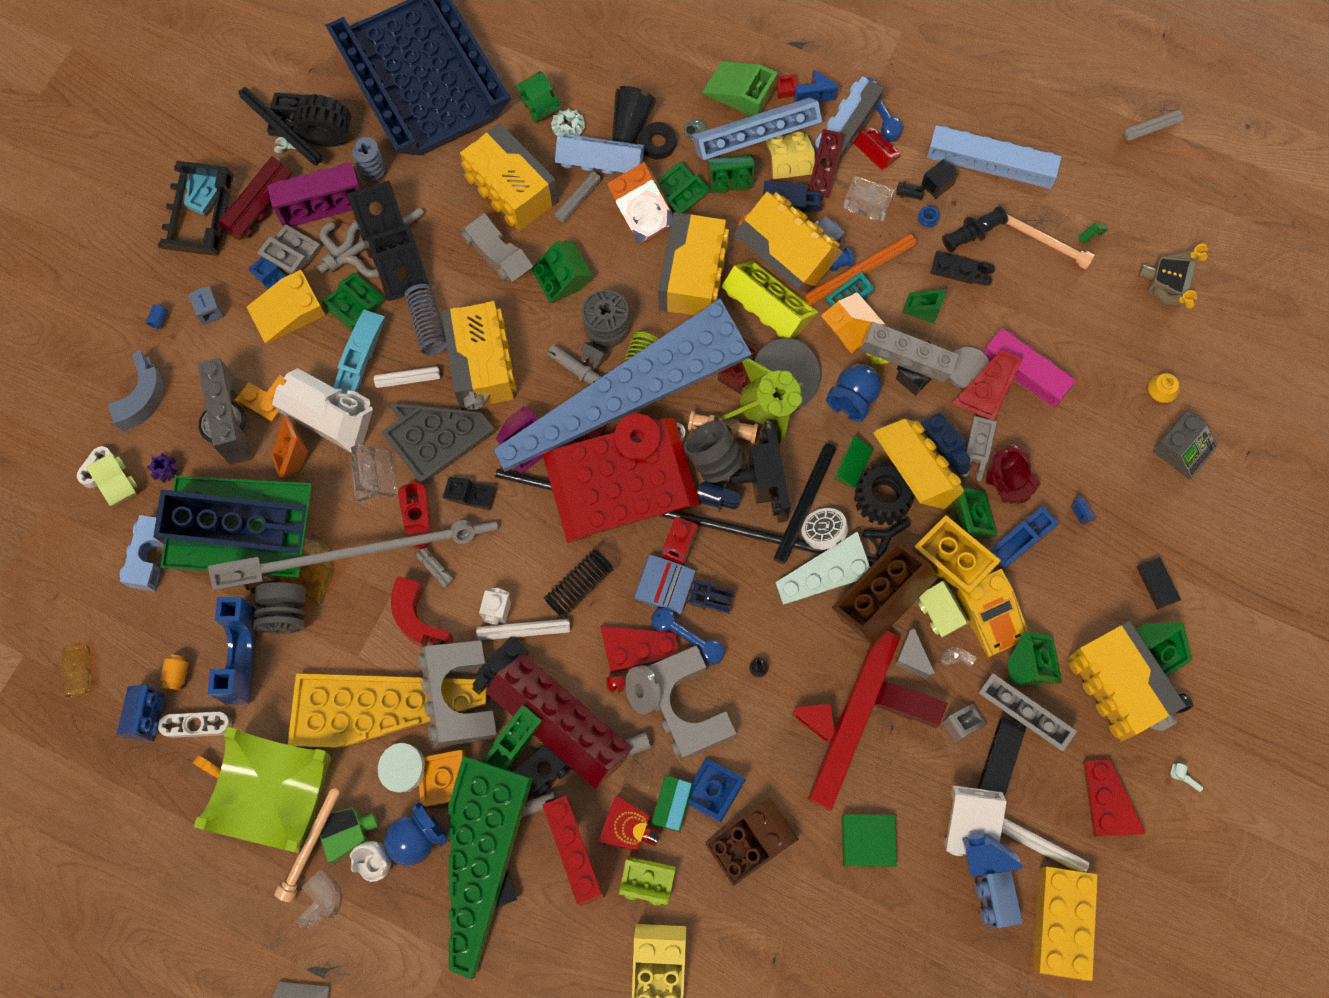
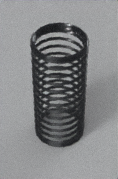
M593 549V551L589 552V555H586V559H582V563H578V566H574V570H571V574H567V578L563 577V581H559V585H555V588H552V593L548 592V595L545 594L544 600L562 618H565L567 613L551 595L568 612H571L570 608L558 598L555 592L561 595L573 609H575V606L560 592L558 587L576 605H579L578 601L565 590L562 584L568 587L577 599L583 600L567 584L566 580L583 597H586V594L572 582L570 577L575 579L586 593L590 594L587 587L574 576L573 572L591 590H594L593 586L579 574L577 569L594 586H598L595 580L601 583V580L586 566L585 562L602 579H605V576L601 571L605 575H609L608 572L614 571L612 564L598 550ZM588 558H590L591 560H593V562L596 564L597 567H595V566L589 561ZM580 565H582L583 567H585L586 570L591 574V576H590L589 574H587V573L581 568Z

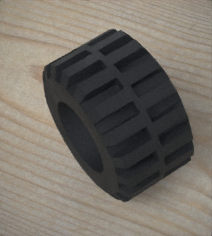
M316 94L305 95L299 100L293 128L296 133L311 143L326 147H336L346 141L352 116L345 105L331 97Z
M882 462L880 466L877 463L873 464L871 469L867 468L863 475L861 474L855 489L854 502H857V510H862L861 516L863 518L869 517V522L873 523L875 520L878 521V525L883 526L884 522H887V525H892L894 521L899 522L903 516L907 515L914 502L915 495L893 463L891 466H887V462ZM878 485L889 486L895 491L897 500L892 503H883L875 498L872 488Z

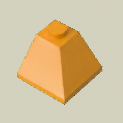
M858 293L838 301L821 315L825 325L851 355L861 347L865 332L873 321L886 326Z

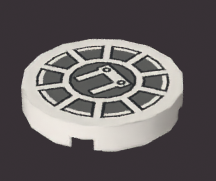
M818 509L806 517L801 528L802 536L805 542L814 549L824 550L833 548L837 545V542L843 541L846 538L848 523L843 513L837 509Z

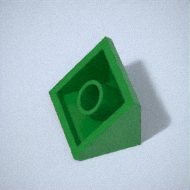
M962 487L965 492L952 502L957 525L976 540L996 536L997 531L987 493Z

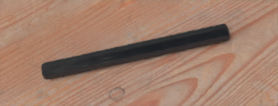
M243 87L238 91L240 98L315 166L322 163L321 154L247 87Z
M826 443L821 450L774 556L776 562L784 564L788 560L836 451V447L830 443Z

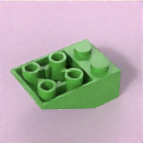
M721 61L702 94L749 116L762 113L775 91L778 72L760 64Z

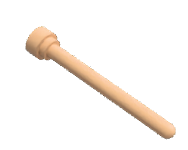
M1007 214L1008 222L1006 224L1075 259L1079 267L1087 270L1095 254L1089 251L1079 252Z
M333 788L330 790L287 880L279 883L274 893L278 899L284 902H293L297 894L296 882L339 796L338 789Z

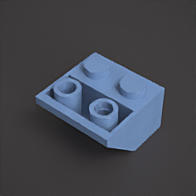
M1011 871L977 877V883L974 884L977 898H981L983 908L980 909L982 923L987 925V929L1023 924Z

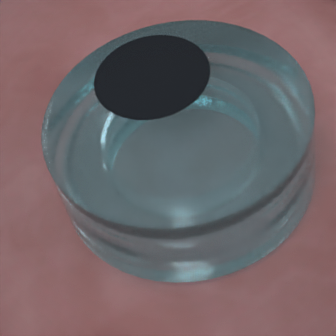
M698 119L688 121L685 125L686 138L693 141L692 135L705 131V124Z

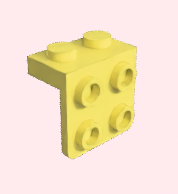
M796 131L789 135H780L766 140V145L771 155V174L773 179L812 174L815 153L807 133Z

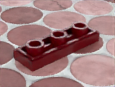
M823 129L808 191L820 192L823 194V197L829 198L845 136L844 133ZM825 160H828L829 164L826 167H823L822 163Z

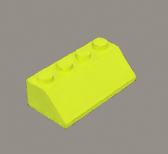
M754 260L735 265L721 286L727 291L726 293L729 297L741 302L744 309L757 315L764 325L772 327L780 338L793 339L797 337L819 313Z

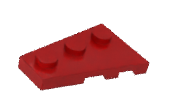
M600 626L610 673L657 663L679 653L674 632Z

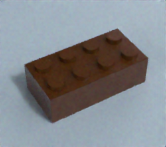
M896 540L831 608L844 624L873 646L938 579V576L929 562Z

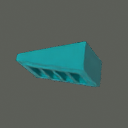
M860 272L827 296L826 300L832 307L837 303L834 300L835 298L844 299L843 293L851 296L852 293L849 291L851 288L863 300L872 295L875 290L863 273ZM859 283L864 288L862 292L856 286Z

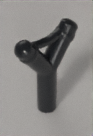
M904 519L888 530L865 529L863 537L872 541L877 550L876 555L881 557L886 552L891 538L910 527V523L907 519ZM873 538L881 539L879 547Z

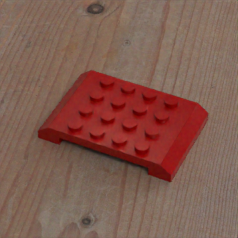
M675 418L655 421L660 430L659 446L652 456L644 460H634L623 456L615 445L614 433L556 448L542 454L567 543L674 511L680 512L700 506ZM636 431L631 434L630 438L633 442L639 443L644 439V435Z

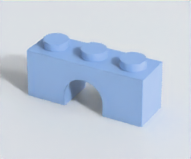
M139 515L138 522L133 526L134 535L132 542L127 547L126 562L120 570V582L129 588L156 591L162 569L154 563L147 562V555L151 549L164 547L163 543L153 537L156 517Z

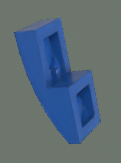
M263 257L248 268L267 289L280 279L286 277L277 265Z

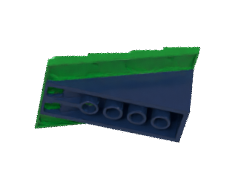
M175 476L173 490H161L153 537L164 544L160 568L209 572L208 566L254 557L259 558L260 564L302 557L312 483ZM301 566L262 573V576L299 578Z

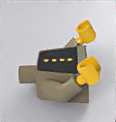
M1198 244L1194 248V252L1189 250L1162 256L1154 267L1143 264L1138 277L1150 280L1147 291L1162 305L1181 307L1184 303L1187 308H1192L1195 305L1194 300L1198 299L1196 292L1190 290L1197 262L1194 259L1197 258L1199 261H1205L1208 255L1203 251H1207L1208 247L1206 244Z

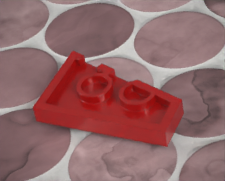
M1001 349L952 403L994 421L1023 358Z
M1111 760L1084 761L1094 837L1146 834Z

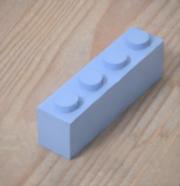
M561 133L557 136L555 163H561L560 166L572 168L573 165L581 166L582 170L593 171L596 168L602 169V172L607 174H614L615 171L623 172L624 174L642 163L644 145Z

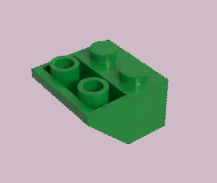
M750 155L708 159L707 173L710 192L725 193L732 190L744 191L753 188L755 164Z
M555 241L531 268L550 303H555L580 291L593 278L574 242Z

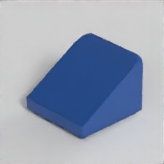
M1079 497L1071 505L1080 524L1085 525L1096 519L1093 510L1085 498Z

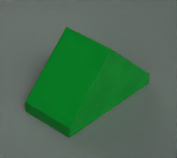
M939 289L909 293L902 312L934 324L947 291Z

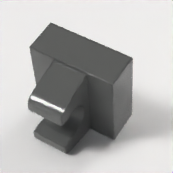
M586 342L581 349L583 351L581 361L587 363L590 357L593 358L592 368L596 369L599 368L604 360L608 359L611 352L593 342Z

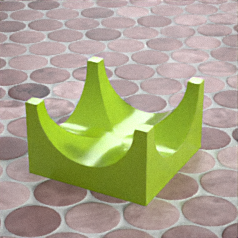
M227 727L224 734L225 753L221 771L210 801L203 813L196 818L194 827L299 854L308 837L332 757L323 750L290 746Z

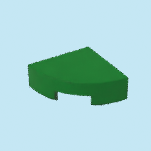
M1094 223L1079 235L1078 238L1082 243L1090 242L1094 235L1098 234V236H1101L1107 232L1108 228L1104 223Z

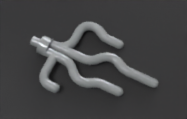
M416 209L403 218V222L410 225L423 216V209ZM330 221L321 228L319 232L320 240L330 251V253L321 258L323 263L317 266L321 274L327 270L333 272L341 265L350 263L365 277H379L377 269H369L355 256L365 249L363 240L352 247L355 233L359 230L356 221L348 227L345 242L339 247L328 236V233L335 229V222Z

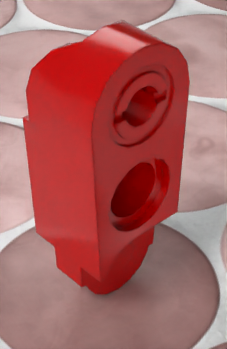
M411 482L401 486L398 490V498L406 536L412 537L432 533L429 495L425 486L418 482ZM413 495H418V498L416 500L411 499ZM415 513L422 514L418 520H411ZM429 543L414 545L413 547L415 549L426 548Z

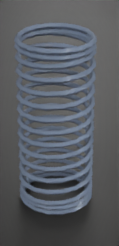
M417 284L408 288L404 295L407 300L410 316L412 317L411 320L420 352L426 355H433L444 351L447 348L442 322H440L441 318L438 313L435 297L433 296L432 287L427 284ZM418 288H429V289H430V290H420V291L414 292L413 294H411V295L408 297V294H409L411 291L415 290V289H418ZM420 292H429L428 294H423V295H419V296H416V297H414V298H411V296H413V295H415V294H417V293H420ZM428 305H433V306H431V307H426V308H422V309H420V310H415V309H417V308L425 307V306H428ZM430 309H434L433 311L425 312V313H422V314H417L418 312H423V311H427V310H430ZM431 313H436V314H434L433 316H427V317H424V318H418V317H420V316H425V315H429V314H431ZM431 318H436L435 320H429V321H426V322H423V323H419V322L422 321V320H428V319H431ZM433 322H437L436 324H433V325H428V326H425V327H420V326L425 325V324H430V323H433ZM434 326H439V327L436 328V329H431V330H428V331H422V330H424V329L432 328V327H434ZM434 331H439L438 333H434V334H430V335H427V336H423V335L426 334V333H430V332H434ZM436 335H441L440 337H437V338H432V339H429V340H424V339H426V338H428V337H433V336H436ZM444 342L443 345L436 348H423L424 346H434Z

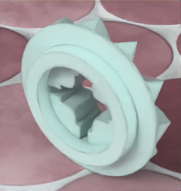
M568 108L566 111L559 110L557 115H553L551 126L556 136L561 133L579 136L585 128L583 115H580L577 110L571 111ZM565 119L571 122L572 128L564 123Z

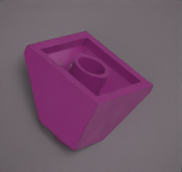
M523 406L508 417L496 437L499 445L537 421L538 418L534 412ZM543 455L516 466V470L519 474H522L542 459Z

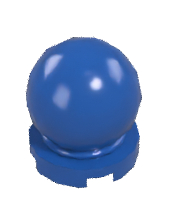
M857 363L847 366L842 371L836 382L837 387H832L829 390L826 402L836 413L841 410L849 415L848 420L862 422L869 413L868 406L879 397L882 384L879 374L875 369L866 364Z
M420 801L411 807L413 816H402L394 820L386 830L384 846L387 855L394 863L402 866H414L425 861L432 852L433 844H438L442 847L450 841L435 817L430 818L425 811L427 808Z

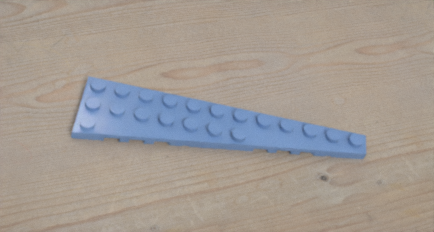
M719 299L494 449L495 454L505 472L732 367L747 358H751V352L723 302Z

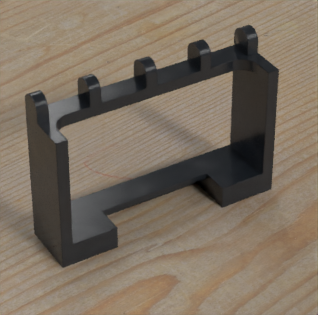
M176 161L174 171L180 172L178 184L171 183L170 189L176 190L174 204L167 203L166 209L172 211L170 224H162V229L168 231L166 239L160 238L158 247L167 250L218 256L223 229L217 225V222L227 211L234 175L227 167ZM188 174L216 177L214 187L218 190L211 228L206 227L203 244L174 240Z

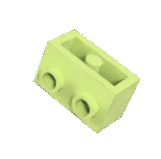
M946 581L931 587L919 597L918 605L924 614H929L932 619L930 626L936 635L940 634L941 637H945L970 623Z

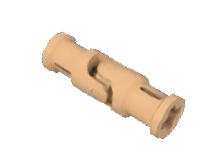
M691 411L688 424L689 431L712 421H721L725 423L727 428L730 426L731 430L729 431L734 440L740 438L750 440L751 443L755 444L758 424L740 423V420L731 418L723 421L721 417L716 415L705 416Z

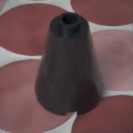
M620 86L619 90L618 88L616 89L612 141L634 144L656 105V99L648 93L645 96L641 94V89L631 86Z

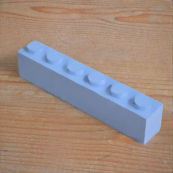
M809 97L694 134L692 137L696 154L702 160H706L821 123L819 103L817 100Z
M938 125L935 127L927 155L929 159L937 161L944 159L949 164L1048 189L1052 188L1056 180L1062 157L1051 152H1043L1031 147H1023L1011 142H1002L990 137H982L967 131L962 132L950 129L947 126Z

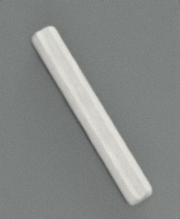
M569 619L483 626L477 627L476 636L478 640H492L570 632Z
M1004 818L1001 833L1073 871L1087 872L1089 862Z

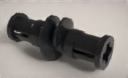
M998 206L994 208V211L981 216L977 220L973 217L965 218L963 227L951 234L942 236L945 248L949 252H954L956 247L970 241H975L976 237L980 241L985 240V232L991 231L999 224L1004 225L1008 222L1007 213L1003 207Z

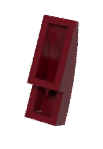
M884 681L874 703L879 708L911 721L914 719L935 729L940 726L948 704L923 693Z

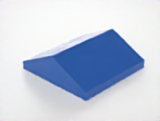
M705 758L691 782L693 787L688 805L703 815L721 823L746 779Z

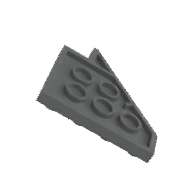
M391 403L389 406L399 420L382 431L386 440L422 484L495 433L494 427L481 412Z

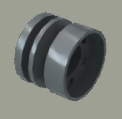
M607 289L598 290L590 294L582 306L585 335L590 342L603 348L615 347L621 344L628 336L630 330L628 304L624 297L616 291Z
M712 421L698 427L688 436L684 444L686 454L692 463L695 464L702 478L709 483L729 478L740 469L744 462L745 455L742 449L734 440L725 423L721 421Z
M283 582L265 583L256 586L254 604L262 607L254 612L256 620L253 622V628L256 631L271 634H289L305 629V622L302 619L305 618L306 613L298 609L306 605V588L304 586Z

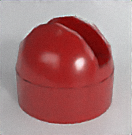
M606 677L607 689L614 693V687H618V693L622 692L625 688V677Z

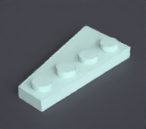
M858 531L838 543L835 547L828 549L778 580L775 584L782 605L857 582L870 568Z

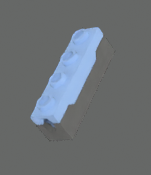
M864 76L861 77L859 82H854L850 89L851 94L847 100H842L838 107L839 112L835 117L832 116L826 126L827 130L845 134L837 166L884 97V88ZM822 133L818 136V138L815 141L816 154L818 151Z

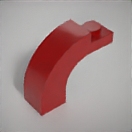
M397 576L391 594V610L394 620L401 631L412 642L423 648L426 646L428 639L432 645L451 644L453 636L450 632L428 626L419 620L417 605L423 592L421 584Z

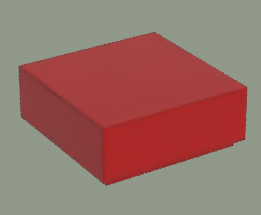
M795 74L777 77L776 91L778 99L794 97L795 86H798Z

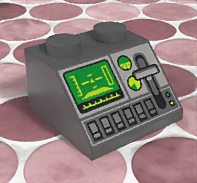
M1188 410L1155 447L1153 452L1190 480L1218 446L1208 424Z

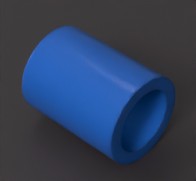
M153 304L145 323L152 328L161 329L168 310L163 306Z

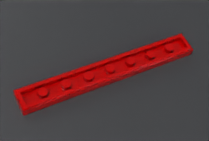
M887 631L873 646L870 645L807 798L827 811L833 809L900 641V638L890 631Z

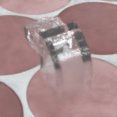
M320 869L301 887L314 902L295 920L301 929L315 928L324 919L322 917L323 914L327 918H334L342 904L340 886L328 871Z

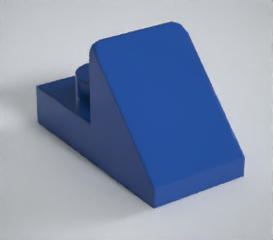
M813 70L812 84L795 86L794 102L809 97L818 102L832 101L837 98L838 84L816 70Z

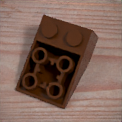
M770 797L756 805L705 844L734 886L790 847L799 838Z

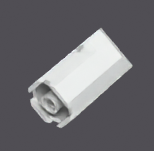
M298 368L285 375L283 379L287 381L284 386L278 385L272 405L277 408V412L288 416L293 421L351 453L362 448L373 411L372 406L369 407L370 401L368 398L349 390L347 394H341V389H335Z

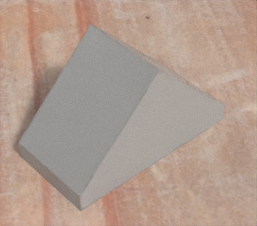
M912 629L906 635L895 666L928 679L934 674V671L915 629Z
M974 703L950 715L942 722L955 743L987 725V722Z

